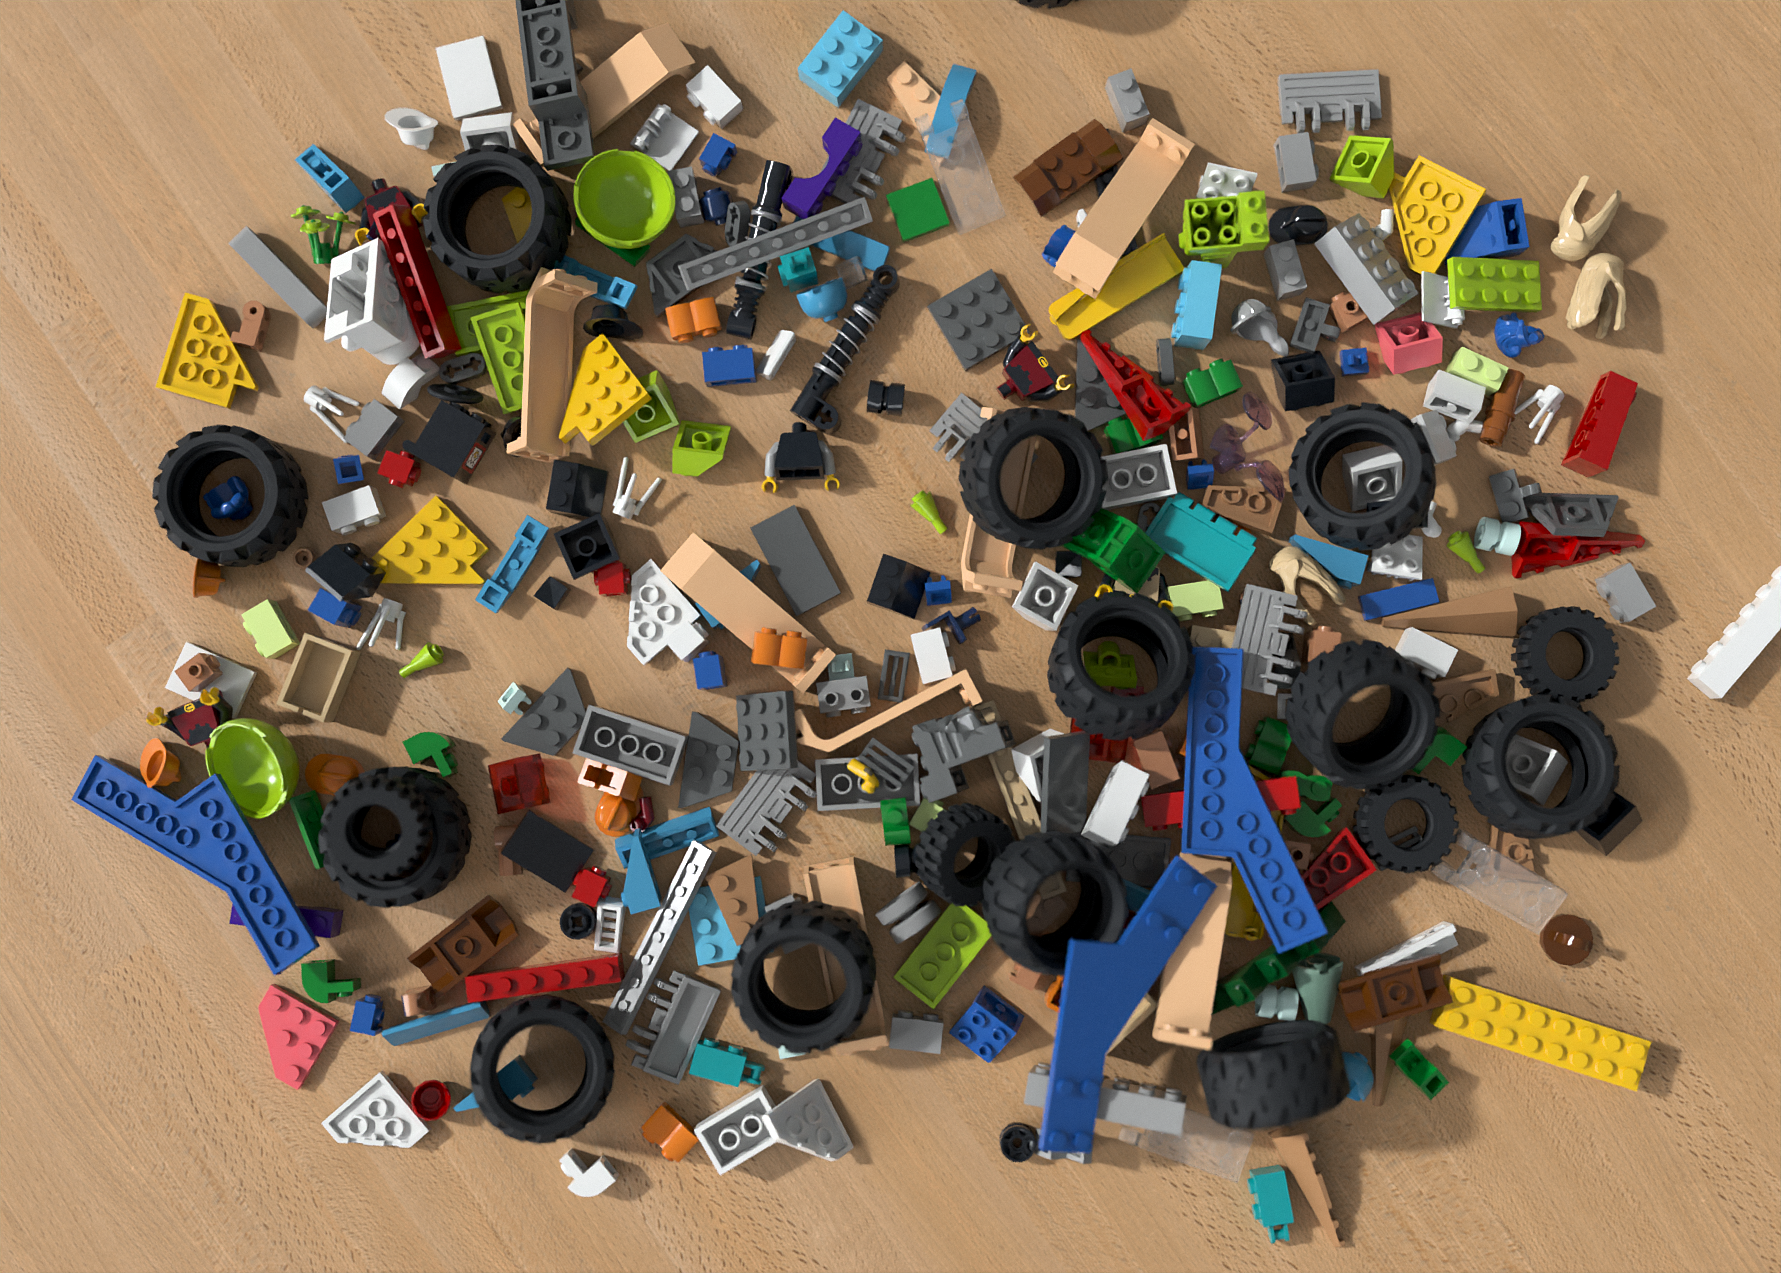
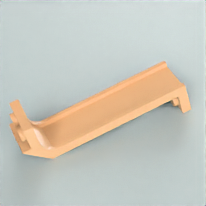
M668 22L638 33L580 81L587 93L593 139L667 78L679 74L689 80L696 75L691 68L696 62ZM521 118L518 119L513 126L539 164L544 166L538 120L535 119L529 123Z
M1152 118L1137 145L1072 236L1058 259L1053 273L1074 285L1083 293L1096 299L1115 265L1182 168L1195 144Z
M541 267L526 297L521 437L507 444V454L547 463L566 458L570 454V441L565 444L559 438V433L572 391L574 312L577 304L582 299L597 293V283L588 280L585 276H574L566 273L563 269L549 270Z
M982 407L980 417L990 419L996 414H1003L1005 410ZM1036 436L1029 437L1018 443L1007 455L1001 470L1000 485L1003 498L1010 510L1020 518L1022 516ZM971 514L969 516L961 559L963 589L965 591L1011 598L1012 590L1021 591L1023 581L1014 578L1012 574V563L1016 545L998 540L984 532L973 521Z
M694 533L690 535L660 570L752 650L755 631L761 632L762 627L777 629L776 634L786 635L787 630L802 632L801 637L807 638L804 669L772 666L802 693L808 689L836 656L833 651L820 642Z
M965 669L830 740H824L817 736L804 710L799 709L795 711L796 734L802 733L803 737L797 739L796 742L832 752L958 685L962 688L958 692L964 704L970 703L971 706L982 702V699Z
M1180 851V857L1215 883L1217 888L1164 966L1153 1037L1161 1041L1211 1050L1212 1039L1208 1037L1232 887L1231 860L1201 854L1181 853Z
M854 856L804 866L803 875L809 902L818 901L833 906V910L846 912L858 922L857 927L865 931L868 936ZM818 945L830 1005L846 989V978L837 958L830 951ZM877 978L868 1012L864 1015L861 1025L850 1037L842 1038L841 1043L835 1046L836 1055L849 1056L860 1051H875L889 1046Z

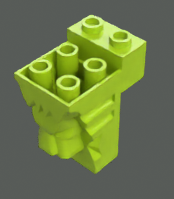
M1265 190L1239 192L1237 196L1188 199L1184 201L1183 232L1179 233L1178 237L1179 247L1184 249L1185 254L1188 256L1201 255L1202 262L1222 264L1223 269L1228 267L1237 252L1263 250L1269 243Z

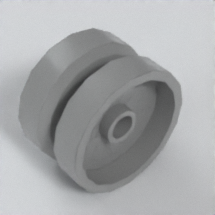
M920 881L899 894L875 914L882 925H890L899 920L889 931L896 944L921 931L942 911L934 900H928L918 906L928 893Z

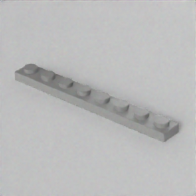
M862 197L679 265L678 268L686 289L691 290L870 223L873 219L866 199Z
M692 841L603 1020L606 1025L620 1035L627 1034L717 853L699 841Z

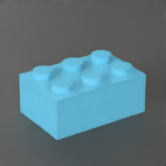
M843 10L798 67L799 79L839 108L883 52V39Z
M1192 260L1187 268L1184 267L1183 274H1180L1178 289L1182 291L1179 299H1176L1174 313L1178 314L1176 323H1173L1171 338H1175L1174 346L1204 350L1212 340L1222 264Z

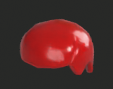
M438 1080L422 1082L415 1088L411 1097V1104L415 1114L426 1121L438 1120L447 1113L451 1105V1094L448 1087Z

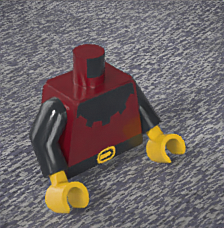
M384 178L374 180L371 185L375 194L365 198L366 206L362 209L360 226L355 232V238L360 246L365 240L370 242L371 240L366 235L375 221L373 214L392 204L410 206L417 227L424 226L421 218L427 215L428 212L423 209L424 203L422 199L408 190L401 191L398 186L389 188ZM376 230V235L381 239L379 231Z
M1027 324L1021 329V335L1009 346L1003 360L1004 369L1002 375L1007 381L996 388L1003 400L1016 393L1021 401L1028 400L1031 403L1048 402L1061 394L1063 390L1074 388V383L1067 386L1064 383V380L1070 375L1058 377L1034 342L1031 341L1029 343L1028 340H1032L1038 335V330L1032 336L1027 333V329L1031 324Z
M213 687L210 693L203 689L199 699L181 705L167 712L168 714L164 715L165 711L162 707H156L154 713L148 712L146 721L152 726L161 725L186 741L189 746L204 742L208 749L211 742V733L217 727L232 720L233 707L223 698L221 690L219 691L218 688Z

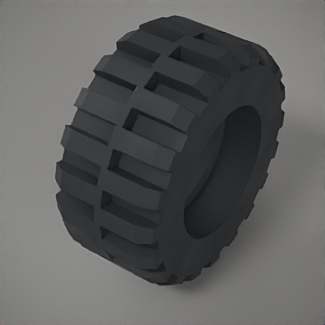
M1564 606L1539 612L1538 615L1531 616L1526 620L1527 625L1521 626L1517 631L1520 637L1513 640L1512 647L1516 648V653L1511 654V661H1516L1517 667L1513 668L1515 676L1521 675L1522 680L1519 683L1523 688H1530L1531 695L1549 694L1554 698L1562 696L1578 703L1585 702L1586 699H1593L1599 695L1598 691H1605L1610 684L1607 680L1614 679L1617 673L1616 670H1613L1614 665H1619L1620 657L1615 656V650H1619L1618 642L1613 643L1611 638L1615 635L1613 630L1604 627L1606 621L1602 617L1594 618V612L1588 609L1581 610L1580 607ZM1558 632L1571 634L1582 647V667L1577 675L1571 679H1561L1555 675L1546 660L1548 642Z
M378 774L376 777L367 775L360 780L350 783L336 796L327 809L329 813L324 817L323 825L327 826V829L323 832L325 841H330L327 850L330 855L333 853L337 855L338 858L335 862L340 867L345 864L349 867L347 872L352 875L360 872L362 873L361 878L370 880L373 875H376L377 880L386 879L390 874L393 877L399 875L404 869H408L413 865L428 844L431 837L429 832L432 829V820L429 819L431 814L430 807L424 806L423 801L426 798L422 793L417 795L413 791L415 788L410 782L407 785L401 783L402 778L398 776L390 779L387 774ZM369 804L381 805L390 809L397 816L401 824L402 836L399 842L392 847L379 848L364 841L359 835L355 824V817L359 809Z
M1403 775L1402 778L1388 785L1377 784L1374 789H1366V795L1359 797L1356 803L1360 805L1358 811H1354L1353 818L1357 819V825L1353 826V830L1359 836V839L1356 841L1361 848L1365 849L1369 859L1390 870L1404 873L1424 872L1429 870L1431 865H1439L1442 862L1440 858L1442 856L1448 857L1452 850L1448 848L1450 843L1456 844L1458 837L1453 835L1454 828L1459 829V821H1455L1453 816L1458 813L1456 806H1451L1449 803L1452 800L1449 794L1442 792V787L1437 783L1429 782L1427 778L1414 775ZM1409 799L1417 802L1422 808L1426 818V828L1422 836L1423 840L1411 847L1404 848L1394 845L1389 840L1384 823L1389 808L1395 802Z
M963 803L961 806L955 804L949 806L948 811L943 809L937 813L938 817L935 819L931 818L927 823V829L925 831L922 830L919 836L921 842L920 844L917 843L916 847L918 856L915 857L916 867L919 868L918 875L928 889L950 904L953 903L959 907H972L978 905V902L982 904V900H984L983 884L992 869L991 864L996 857L999 858L1006 850L1005 847L1015 841V837L1012 836L1010 827L1001 818L986 809L971 803ZM978 837V848L975 857L966 868L954 873V861L958 851L967 841Z

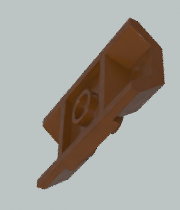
M1094 119L1036 158L1032 164L1016 174L1013 179L1022 187L1032 201L1040 217H1043L1122 161L1123 156L1116 142L1102 123Z
M487 895L407 959L421 970L431 983L434 995L438 999L520 934L515 922L503 906L493 897Z
M1440 953L1415 960L1402 961L1365 972L1362 976L1339 982L1338 991L1344 1014L1352 1031L1357 1032L1453 1003L1452 997L1444 984L1440 969Z

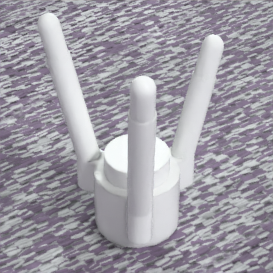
M316 385L311 386L304 395V402L310 405V410L317 414L344 443H349L343 439L345 437L343 433L322 411L328 408L339 416H343L344 413L331 404L330 397L355 406H359L360 403L332 392L326 387L320 389Z
M1548 385L1544 391L1538 389L1531 398L1518 406L1514 413L1515 415L1530 404L1539 400L1537 404L1541 410L1529 425V428L1532 429L1546 411L1549 412L1534 441L1535 444L1540 442L1552 418L1561 407L1559 403L1565 397L1564 393L1554 385Z
M624 457L616 498L613 506H615L613 513L631 520L633 514L639 515L641 508L661 482V478L658 477L638 504L635 505L636 500L630 498L637 478L636 473L632 474L626 493L622 495L628 465V457Z
M383 598L382 604H379L376 614L362 635L356 649L360 650L378 622L369 642V646L373 647L385 620L394 623L396 618L395 648L399 650L401 648L403 620L406 612L401 611L403 604Z

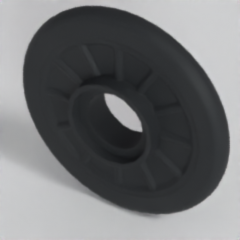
M432 384L427 388L430 395L449 402L477 404L483 401L481 393L459 385Z

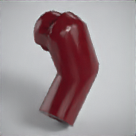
M651 796L639 798L641 812L630 822V829L633 832L640 828L641 832H644L654 821L655 816Z

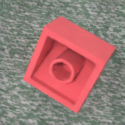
M1421 312L1375 324L1384 362L1393 375L1442 363L1443 337L1432 323L1422 321Z

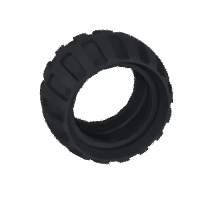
M1037 832L1024 836L1025 839L1012 842L1005 847L1006 850L999 858L996 857L992 862V869L983 884V915L992 938L1011 960L1030 971L1042 975L1063 977L1065 975L1070 939L1116 943L1122 937L1125 931L1123 928L1125 919L1128 918L1129 906L1125 898L1127 891L1114 863L1101 849L1091 842L1065 832ZM1076 869L1080 875L1081 894L1078 906L1068 922L1055 932L1041 936L1030 935L1027 926L1028 906L1035 891L1047 878L1058 872Z

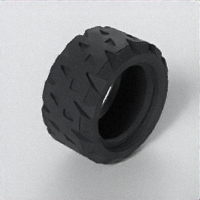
M482 145L481 150L470 148L454 156L457 161L455 163H446L433 178L437 184L428 189L423 209L428 212L423 218L426 237L432 242L431 248L441 262L471 285L493 293H502L505 290L510 293L527 290L534 282L540 268L554 269L555 262L561 263L568 249V236L572 234V217L568 210L569 204L553 178L526 153L512 147L508 149L502 145ZM514 186L527 190L532 204V217L529 228L519 243L500 254L481 255L473 253L466 238V221L474 203L483 194L497 187Z
M1362 402L1361 406L1346 404L1330 410V415L1320 416L1305 429L1306 435L1299 438L1291 455L1292 464L1289 467V485L1293 493V499L1307 523L1318 535L1327 538L1332 544L1347 549L1357 547L1359 550L1379 549L1389 542L1392 545L1408 536L1414 526L1418 527L1429 512L1431 501L1434 500L1436 470L1428 442L1420 428L1415 426L1408 416L1394 408L1389 410L1381 404ZM1359 442L1384 444L1395 450L1402 457L1406 465L1403 484L1397 495L1389 503L1375 511L1356 514L1341 511L1323 498L1321 489L1322 476L1328 462L1337 452Z
M1020 407L1008 409L1003 414H996L981 425L979 433L972 435L964 449L965 461L960 462L959 483L964 490L960 491L965 508L973 516V521L984 532L998 540L1027 549L1040 550L1056 548L1073 540L1072 537L1085 532L1095 520L1092 516L1102 508L1107 490H1102V488L1108 481L1106 459H1101L1102 446L1095 434L1087 431L1086 425L1082 421L1059 410ZM1039 435L1051 442L1059 452L1064 465V485L1060 496L1050 509L1037 517L1021 519L1010 510L1003 498L1000 485L1001 470L1007 455L1018 443L1029 437Z
M219 424L203 427L202 431L190 432L178 440L175 444L179 447L169 450L159 464L158 469L162 470V473L154 478L152 499L158 501L154 507L155 515L160 527L167 530V538L180 550L188 552L192 557L228 567H247L250 564L259 565L275 558L278 551L284 552L296 539L297 527H303L307 515V506L304 499H308L306 480L300 473L302 470L294 457L285 451L281 445L256 432L235 425ZM233 459H250L260 471L264 481L265 499L258 517L249 527L234 535L219 537L207 527L200 513L199 495L201 487L210 472L220 464Z
M1124 591L1106 592L1100 599L1092 596L1080 603L1074 612L1069 613L1059 630L1048 659L1049 669L1047 678L1049 689L1052 693L1056 694L1054 701L1067 718H1075L1074 725L1092 735L1104 733L1103 739L1118 741L1129 737L1137 739L1151 734L1156 728L1162 727L1171 718L1187 693L1195 673V654L1192 653L1193 643L1185 627L1180 628L1179 618L1165 605L1162 608L1157 607L1155 600L1138 593H1134L1133 597H1129ZM1112 636L1125 638L1136 643L1148 653L1155 665L1158 678L1157 687L1139 696H1121L1103 689L1088 674L1083 662L1082 648L1095 639Z
M1354 640L1334 645L1333 651L1329 653L1326 651L1321 652L1309 662L1305 673H1299L1291 688L1293 697L1287 699L1285 714L1288 722L1287 730L1298 750L1332 783L1344 788L1352 787L1357 790L1374 789L1377 784L1388 785L1402 778V774L1406 770L1415 768L1425 757L1424 751L1433 744L1438 731L1435 718L1440 717L1439 698L1433 694L1436 689L1429 678L1392 647L1389 646L1387 648L1381 642L1363 640L1362 644L1359 645ZM1388 685L1390 687V703L1380 724L1372 732L1358 740L1346 743L1334 742V724L1346 702L1364 689Z
M1544 694L1532 695L1516 700L1486 715L1473 728V735L1467 738L1465 744L1467 748L1462 754L1466 764L1461 765L1464 786L1472 793L1468 797L1476 810L1488 817L1487 822L1502 832L1512 833L1515 837L1539 839L1578 831L1595 822L1597 817L1608 809L1615 797V794L1612 792L1619 784L1620 765H1614L1618 756L1611 734L1605 736L1604 723L1591 710L1584 712L1580 703L1566 697L1554 698L1552 695ZM1522 728H1534L1550 734L1563 746L1568 754L1572 767L1571 785L1565 798L1554 808H1545L1529 802L1519 794L1509 778L1506 767L1507 750L1512 738Z
M408 766L376 768L360 773L358 777L350 779L335 792V795L337 796L350 783L360 780L367 775L376 777L378 774H387L390 779L398 776L402 778L401 783L407 785L410 782L415 786L413 791L417 795L419 793L423 794L426 798L423 804L424 806H429L431 810L429 819L432 820L433 841L431 851L425 863L418 871L407 878L388 875L386 879L377 880L376 875H373L369 880L361 878L362 873L360 872L352 875L347 872L348 866L343 864L340 867L335 862L338 858L335 853L329 854L327 847L330 845V841L324 840L323 832L327 829V826L324 825L319 832L320 854H325L323 864L333 882H339L342 892L356 901H364L369 906L381 908L402 907L434 896L444 890L450 881L455 880L464 867L465 855L470 852L472 833L468 824L471 821L466 805L458 798L459 793L446 780L437 777V774L422 768ZM335 798L327 804L321 823H324V817L329 813L327 809ZM374 804L363 806L356 814L355 824L360 836L364 818Z
M802 900L785 903L776 910L771 909L760 917L752 929L748 931L734 960L731 973V993L734 1006L739 1008L741 1020L752 1033L756 1030L763 1042L777 1049H780L782 1045L791 1053H811L814 1048L819 1051H825L839 1045L842 1038L850 1037L861 1025L864 1015L869 1010L876 980V959L873 956V947L865 931L857 927L858 922L846 912L833 910L832 905L818 901H810L802 904ZM806 941L818 944L830 951L841 964L846 978V989L837 1000L820 1009L802 1010L791 1007L782 1002L771 991L764 973L765 958L774 949L789 942Z
M549 995L523 998L514 1001L506 1008H502L487 1022L482 1032H480L473 1048L470 1063L471 1089L475 1102L484 1118L505 1136L520 1142L528 1141L534 1144L555 1143L558 1139L570 1138L585 1129L586 1125L593 1121L605 1106L606 1099L612 1090L615 1075L614 1054L610 1040L603 1027L586 1009L577 1003L562 997ZM539 1025L556 1026L568 1031L581 1043L585 1055V1072L577 1091L563 1104L547 1110H531L514 1103L502 1090L497 1076L500 1056L509 1041L523 1030Z
M1283 1021L1240 1030L1212 1041L1211 1050L1203 1049L1196 1059L1210 1118L1215 1123L1230 1129L1261 1130L1304 1122L1334 1110L1351 1092V1085L1338 1034L1333 1027L1320 1021Z

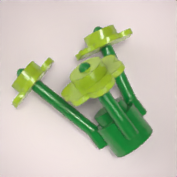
M302 205L296 209L297 212L295 214H291V218L304 219L305 224L302 225L300 231L308 234L314 264H330L334 257L339 256V243L343 222L354 225L356 222L348 221L349 215H345L342 211L340 213L334 212L333 217L326 215L328 219L337 220L334 243L331 248L328 242L320 243L318 232L326 231V229L330 228V225L322 223L319 219H309V217L319 214L320 210Z

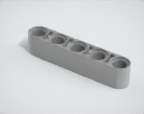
M248 226L242 229L229 242V245L311 328L314 329L326 318L327 306Z

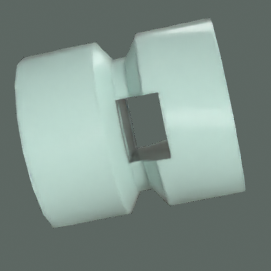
M1482 517L1475 531L1474 547L1486 551H1491L1494 548L1496 553L1512 556L1520 541L1521 527L1519 524L1510 522L1500 524L1497 519Z
M1269 984L1255 1000L1256 1016L1272 1018L1276 1015L1279 1020H1295L1298 1010V990L1283 986L1277 990L1275 985Z

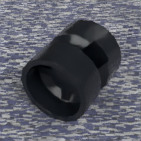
M870 380L867 413L881 414L884 410L887 415L902 416L905 384L891 382L889 386H886L884 381Z
M908 844L894 845L896 878L911 877L912 873L919 877V868L916 867L915 857L918 856V853H916L917 844L913 848Z

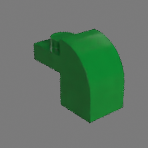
M1438 726L1433 744L1426 748L1424 751L1425 757L1412 770L1419 775L1435 756L1451 767L1467 747L1446 729Z
M422 732L402 742L413 764H422L433 758L443 778L451 777L458 773L456 766H458L457 760L451 752L448 753L447 751L456 746V744L447 735L439 732Z
M1330 797L1329 800H1326L1313 812L1301 800L1302 806L1301 808H1296L1297 813L1284 815L1283 821L1297 834L1307 837H1321L1331 831L1325 822L1333 821L1340 814L1338 810L1343 805L1336 798Z
M906 798L880 800L885 846L911 843Z
M335 959L310 960L301 963L304 990L317 1002L330 1003L336 1000V993L337 997L352 996L354 991L361 988V978L335 979Z
M1406 1039L1389 1055L1399 1071L1430 1100L1449 1083L1438 1068L1429 1062L1409 1039Z

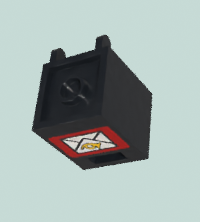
M441 400L416 443L405 440L402 446L408 452L466 485L496 433L490 429L492 424L475 413H472L470 417L471 412L458 403L450 402L448 404Z

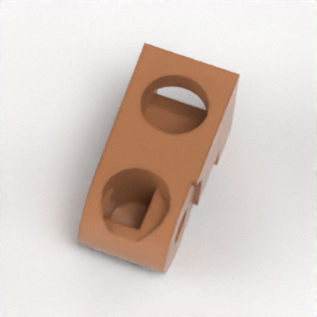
M251 300L243 307L242 313L244 318L240 332L232 331L230 341L239 347L262 352L271 320V313L259 301Z
M432 985L408 989L405 994L401 995L405 1016L429 1012L437 1007Z

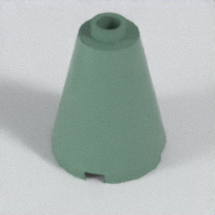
M1316 953L1314 957L1301 960L1292 971L1305 1020L1320 1021L1324 1024L1331 1022L1339 982L1343 972V961L1340 962L1338 956Z

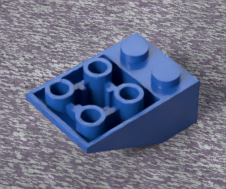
M1522 198L1496 201L1477 206L1445 258V265H1447V259L1451 257L1496 259L1518 256L1527 250L1530 246Z

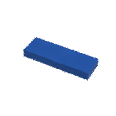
M1433 578L1358 596L1364 621L1439 602Z

